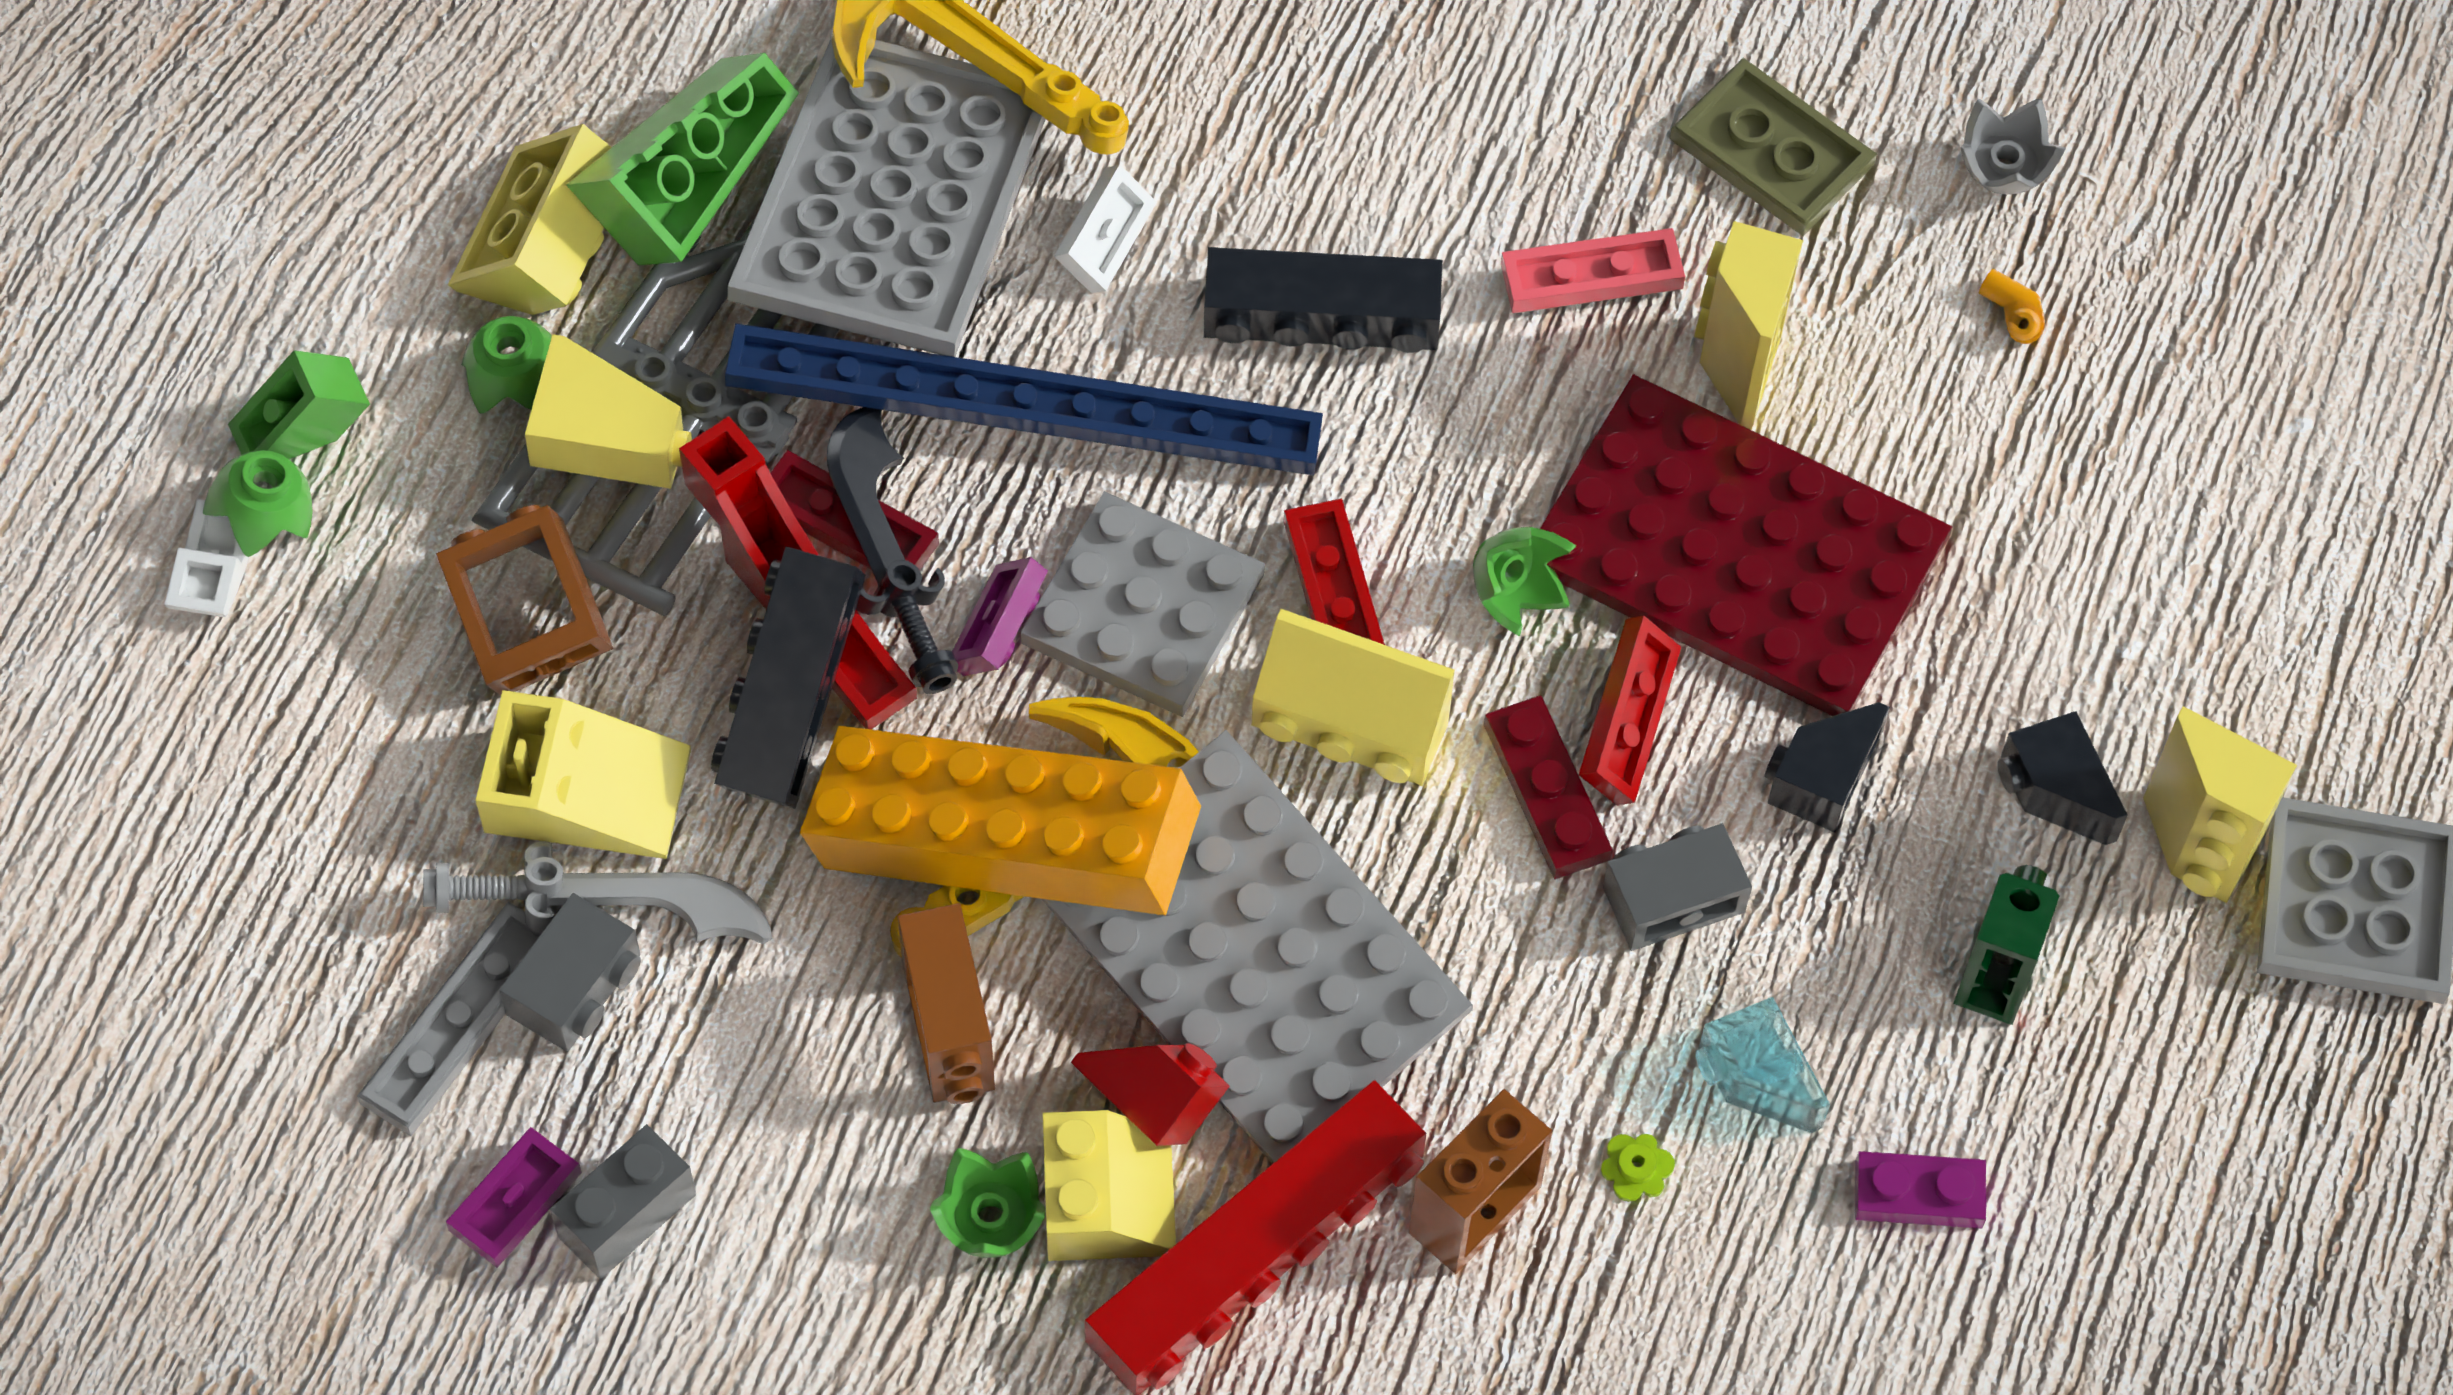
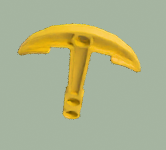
M837 0L831 42L834 56L841 72L853 88L863 87L864 64L874 48L877 28L889 16L896 14L1020 95L1025 105L1066 134L1079 135L1083 145L1090 151L1108 155L1119 152L1125 146L1129 120L1121 106L1114 102L1101 101L1100 96L1082 84L1077 75L1064 71L1057 65L1044 62L963 0Z
M1065 697L1029 703V719L1067 732L1102 755L1110 751L1111 747L1126 762L1178 768L1182 767L1198 753V750L1187 738L1150 712L1104 698ZM943 886L928 896L924 907H910L902 910L895 916L890 927L893 948L902 958L898 915L960 903L957 901V898L961 893L974 891L980 895L979 899L971 905L961 904L967 935L969 936L1010 912L1013 904L1026 896Z

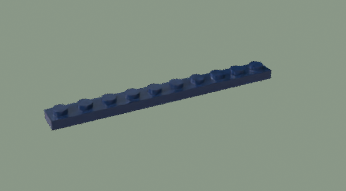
M736 323L725 372V386L1312 476L1315 473L1323 413Z

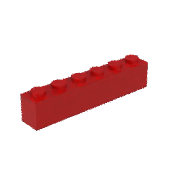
M1373 1080L1085 1319V1342L1134 1395H1140L1151 1385L1156 1390L1164 1387L1181 1371L1184 1366L1182 1359L1200 1344L1204 1348L1211 1347L1229 1331L1233 1325L1231 1318L1247 1304L1256 1308L1267 1301L1281 1285L1279 1278L1296 1263L1301 1267H1305L1317 1259L1329 1244L1328 1236L1344 1223L1348 1227H1353L1361 1222L1373 1210L1377 1203L1375 1197L1392 1183L1398 1188L1410 1181L1424 1164L1422 1158L1424 1156L1427 1133L1376 1080Z

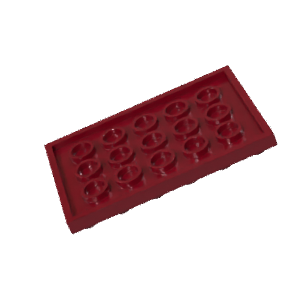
M1635 374L1631 376L1540 529L1553 532L1576 545V548L1570 553L1557 557L1547 563L1556 572L1562 585L1630 618L1645 616L1669 637L1831 716L1854 710L1945 547L1953 526Z

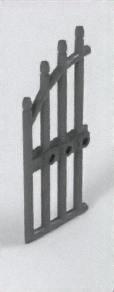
M754 219L738 241L689 256L688 253L693 252L699 244L702 236L701 233L682 262L655 264L591 353L681 407L683 431L691 432L692 440L729 416L763 455L766 466H768L774 456L777 457L789 439L788 435L797 423L796 416L784 411L794 396L767 392L763 400H760L735 387L725 386V372L730 349L711 376L682 362L727 299L728 283L754 224ZM716 272L661 351L631 338L666 288ZM758 308L747 325L773 329L783 314ZM815 323L808 335L834 338L840 329ZM526 444L472 517L471 521L487 530L507 523L506 517L509 515L507 510L538 468L530 466ZM572 474L550 505V508L563 519L565 526L600 477ZM635 483L589 550L585 551L575 545L573 546L587 579L662 616H666L671 611L676 596L662 589V586L711 515L694 497L647 567L638 577L609 563L662 488ZM544 537L522 546L553 562Z

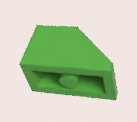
M293 350L228 423V426L241 454L263 450L273 451L288 459H292L337 441L366 410L370 402L349 358Z

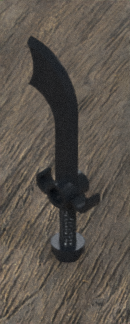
M862 407L848 414L837 424L827 446L829 475L878 583L873 596L866 593L862 587L856 610L866 615H875L880 612L886 616L899 619L903 632L906 634L905 636L908 639L912 652L917 659L908 670L910 678L916 687H922L924 693L936 694L950 688L957 681L955 672L958 669V662L952 651L937 650L938 648L918 605L926 606L935 602L945 584V577L943 572L937 568L928 582L930 587L923 586L921 584L922 574L918 567L904 559L876 493L878 477L885 470L901 465L904 457L891 446L884 434L881 423L882 410Z

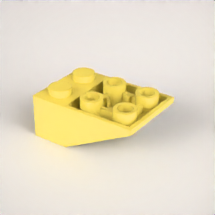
M502 690L475 800L484 833L667 859L691 753V745L565 699Z

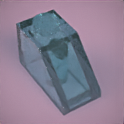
M1773 997L1704 1025L1699 1050L1696 1051L1697 1064L1708 1085L1717 1084L1726 1103L1809 1133L1823 1128L1830 1103Z

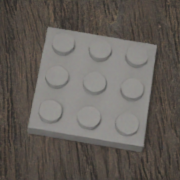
M1104 491L1022 629L1021 644L1183 717L1264 576L1265 563Z
M2282 797L2270 821L2257 973L2444 1004L2450 995L2453 956V825Z

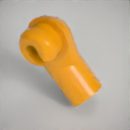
M1992 269L1984 279L1979 289V294L2003 307L2008 333L2016 342L2029 344L2038 340L2045 328V318L2039 295L1996 269Z

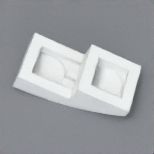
M197 499L185 549L178 548L164 605L169 609L226 617L238 592L249 557L245 556L236 541L229 518L227 516L204 515L203 507L205 500Z

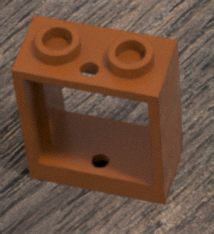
M530 505L517 509L506 517L507 523L486 532L483 529H475L462 533L451 541L452 547L436 553L485 683L500 696L502 690L516 692L614 649L565 523L548 505L543 507ZM544 537L576 620L498 654L466 571Z
M957 903L898 915L903 970L933 1103L946 1100L951 1104L973 1102L981 1098L985 1092L995 1090L992 1039L961 904Z
M1503 1089L1416 1176L1408 1233L1453 1273L1457 1274L1541 1188L1553 1130L1508 1091ZM1487 1207L1492 1208L1495 1211V1215L1491 1219H1486L1481 1215V1210Z

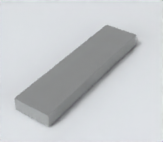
M509 901L506 903L357 1095L360 1105L408 1135L412 1136L506 1014L499 989L541 935L527 927L525 911Z

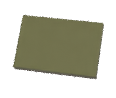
M1744 57L1671 128L1670 133L1671 141L1803 237L1875 165L1877 157L1876 152Z

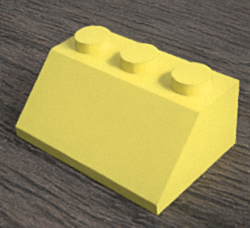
M584 124L515 146L448 286L456 292L530 315L563 308L570 304L581 289L582 281L580 277L589 258L598 251L604 240V234L602 233L604 227L566 184L612 147Z
M1734 221L1727 243L1715 241L1707 267L1706 275L1708 278L1701 298L1700 307L1702 309L1694 337L1704 340L1699 363L1737 422L1752 430L1782 337L1803 240Z
M1280 609L1253 695L1251 726L1260 728L1266 736L1276 741L1291 742L1294 740L1316 748L1320 754L1330 760L1341 763L1353 761L1370 767L1381 777L1396 783L1409 781L1423 786L1448 726L1455 669Z
M2184 706L2177 715L2143 800L2171 875L2183 880V883L2194 893L2204 897H2215L2227 903L2259 847L2297 765Z

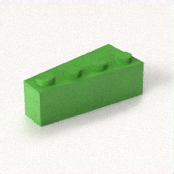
M765 52L721 58L566 185L638 266L682 262L794 102L799 92Z

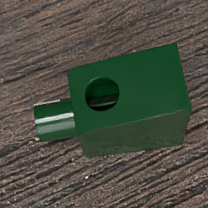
M2022 865L2014 870L2013 875L2009 873L1999 875L1953 1004L2013 1025L2037 964L2060 897L2056 890L2049 888L2050 878L2042 869L2031 865ZM1994 951L2015 958L2013 964L2003 965L1996 962L1992 958Z

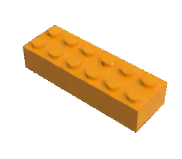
M838 726L800 834L824 869L1166 916L1201 805L1181 768Z

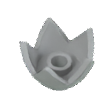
M1978 99L1967 121L1964 144L1960 147L1965 166L1974 180L1989 191L2005 195L2023 193L2038 186L2054 171L2066 150L2065 147L2049 144L2048 120L2041 99L2033 100L2019 107L2006 117L2000 116L1987 103ZM1998 159L2008 160L2013 164H2004Z

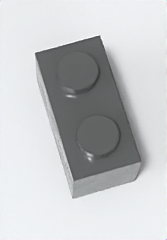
M1721 823L1706 829L1699 825L1691 826L1677 832L1668 842L1647 848L1645 845H1634L1620 851L1611 861H1608L1603 889L1631 951L1745 913L1752 885L1726 828Z
M572 893L499 989L506 1015L566 1052H569L580 1036L587 1038L596 1029L604 1014L603 1005L616 987L619 989L625 988L637 973L641 957L635 929Z
M646 1124L550 1208L558 1238L601 1280L696 1196L691 1168Z

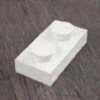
M1121 165L1106 167L1054 257L1090 293L1106 291L1157 202Z

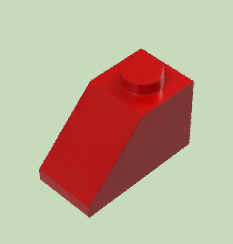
M1190 1043L1185 1045H1152L1079 1052L1071 1061L1156 1146L1187 1144L1230 1087L1214 1071L1217 1065L1213 1058L1201 1048Z

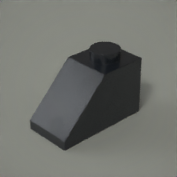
M1877 702L1798 727L1789 747L1781 744L1777 745L1765 771L1764 777L1773 781L1768 804L1835 833L1882 735L1890 707Z
M2077 711L2010 732L1997 763L1998 773L2006 791L2010 794L2016 793L2024 812L2104 845L2117 842L2128 814Z

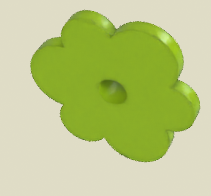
M1619 1134L1611 1138L1608 1143L1607 1155L1609 1158L1603 1161L1601 1174L1606 1180L1614 1181L1613 1190L1619 1199L1632 1202L1638 1200L1643 1193L1649 1197L1659 1196L1664 1189L1663 1180L1671 1176L1674 1171L1675 1161L1670 1152L1657 1148V1141L1650 1134H1641L1636 1139L1626 1134ZM1639 1162L1642 1166L1636 1167L1633 1163Z

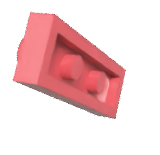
M1673 228L1502 252L1501 268L1512 313L1681 290L1685 282V273Z

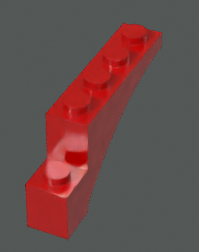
M728 416L679 448L684 482L686 487L720 526L726 563L767 610L770 596L765 595L764 592L766 577L773 560H782L785 547L818 556L819 554L766 466L765 458ZM855 610L832 689L865 729L872 730L916 700L917 689L874 635L858 611Z

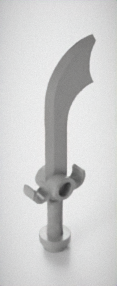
M546 841L535 842L527 847L524 853V875H518L517 877L515 875H512L511 878L509 875L505 877L493 875L491 878L490 875L486 877L474 875L472 878L471 875L467 877L456 875L453 878V876L449 875V863H436V869H423V907H436V913H449V900H452L453 897L455 900H459V898L461 900L466 898L471 900L472 897L474 900H478V898L480 900L485 898L490 900L491 897L493 900L497 898L499 900L504 898L509 900L510 897L512 900H515L517 898L518 900H524L525 923L527 927L540 934L543 933L554 918V915L558 913L571 894L575 893L593 905H651L668 909L681 916L690 925L695 934L696 943L717 936L745 937L761 944L772 939L769 923L760 907L745 892L728 882L703 874L682 872L563 873L561 864L552 858V843Z

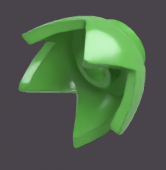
M500 317L486 323L471 338L466 346L461 365L466 368L469 392L480 414L487 412L506 397H510L525 408L532 410L552 335L540 324L523 317ZM508 347L519 349L511 354H501L502 350Z
M258 450L246 452L233 458L222 467L208 490L203 514L227 516L242 552L245 556L251 557L267 546L282 530L302 538H308L313 514L310 486L299 467L287 457L273 451ZM258 482H266L269 483L273 488L264 489L258 487L255 484Z
M1533 527L1507 529L1486 539L1479 546L1473 560L1474 583L1482 604L1498 623L1517 636H1520L1522 630L1520 609L1549 610L1569 607V600L1556 572L1547 563L1557 557L1570 553L1576 548V545L1553 532Z
M958 1148L947 1169L944 1193L936 1198L930 1206V1211L940 1231L960 1250L969 1255L982 1258L1003 1257L1020 1249L1032 1239L1046 1214V1208L1039 1200L1036 1170L1027 1152L1011 1155L997 1163H991L977 1153ZM989 1206L996 1207L1002 1212L1001 1217L994 1222H985L979 1218L978 1214L983 1208Z

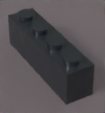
M1208 247L1204 303V338H1218L1227 343H1241L1246 340L1273 341L1285 346H1300L1305 343L1329 344L1348 350L1360 349L1364 346L1394 348L1405 353L1437 350L1441 314L1443 260Z
M785 547L782 560H773L764 588L765 595L770 596L764 619L756 618L747 641V653L753 655L746 678L739 677L736 680L730 696L729 712L734 713L735 716L729 736H721L713 752L711 771L717 773L714 784L733 792L796 809L866 574L856 566L790 547Z

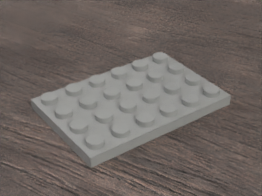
M831 37L728 283V301L939 355L956 357L1046 119L1025 105L1020 95L971 63L875 40L874 48L864 64L863 87L853 88L841 72L835 59Z
M1225 730L1180 767L1196 795L1201 809L1166 916L1055 900H1041L1168 1045H1185L1190 1043L1201 1048L1213 1058L1217 1065L1214 1071L1230 1085L1218 1102L1273 1164L1373 1080H1376L1381 1087L1385 1086L1473 1011V1004L1229 732Z

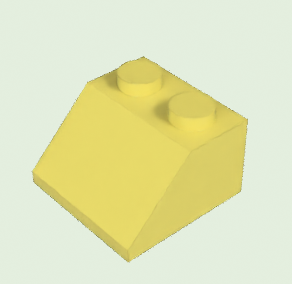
M1108 1110L1043 1113L1048 1261L1161 1257L1176 1244L1171 1145L1156 1146L1126 1116Z

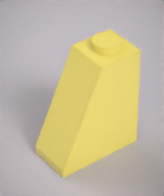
M552 335L525 431L530 466L671 489L677 466L682 467L679 448L692 440L691 432L683 431L681 407L567 337Z

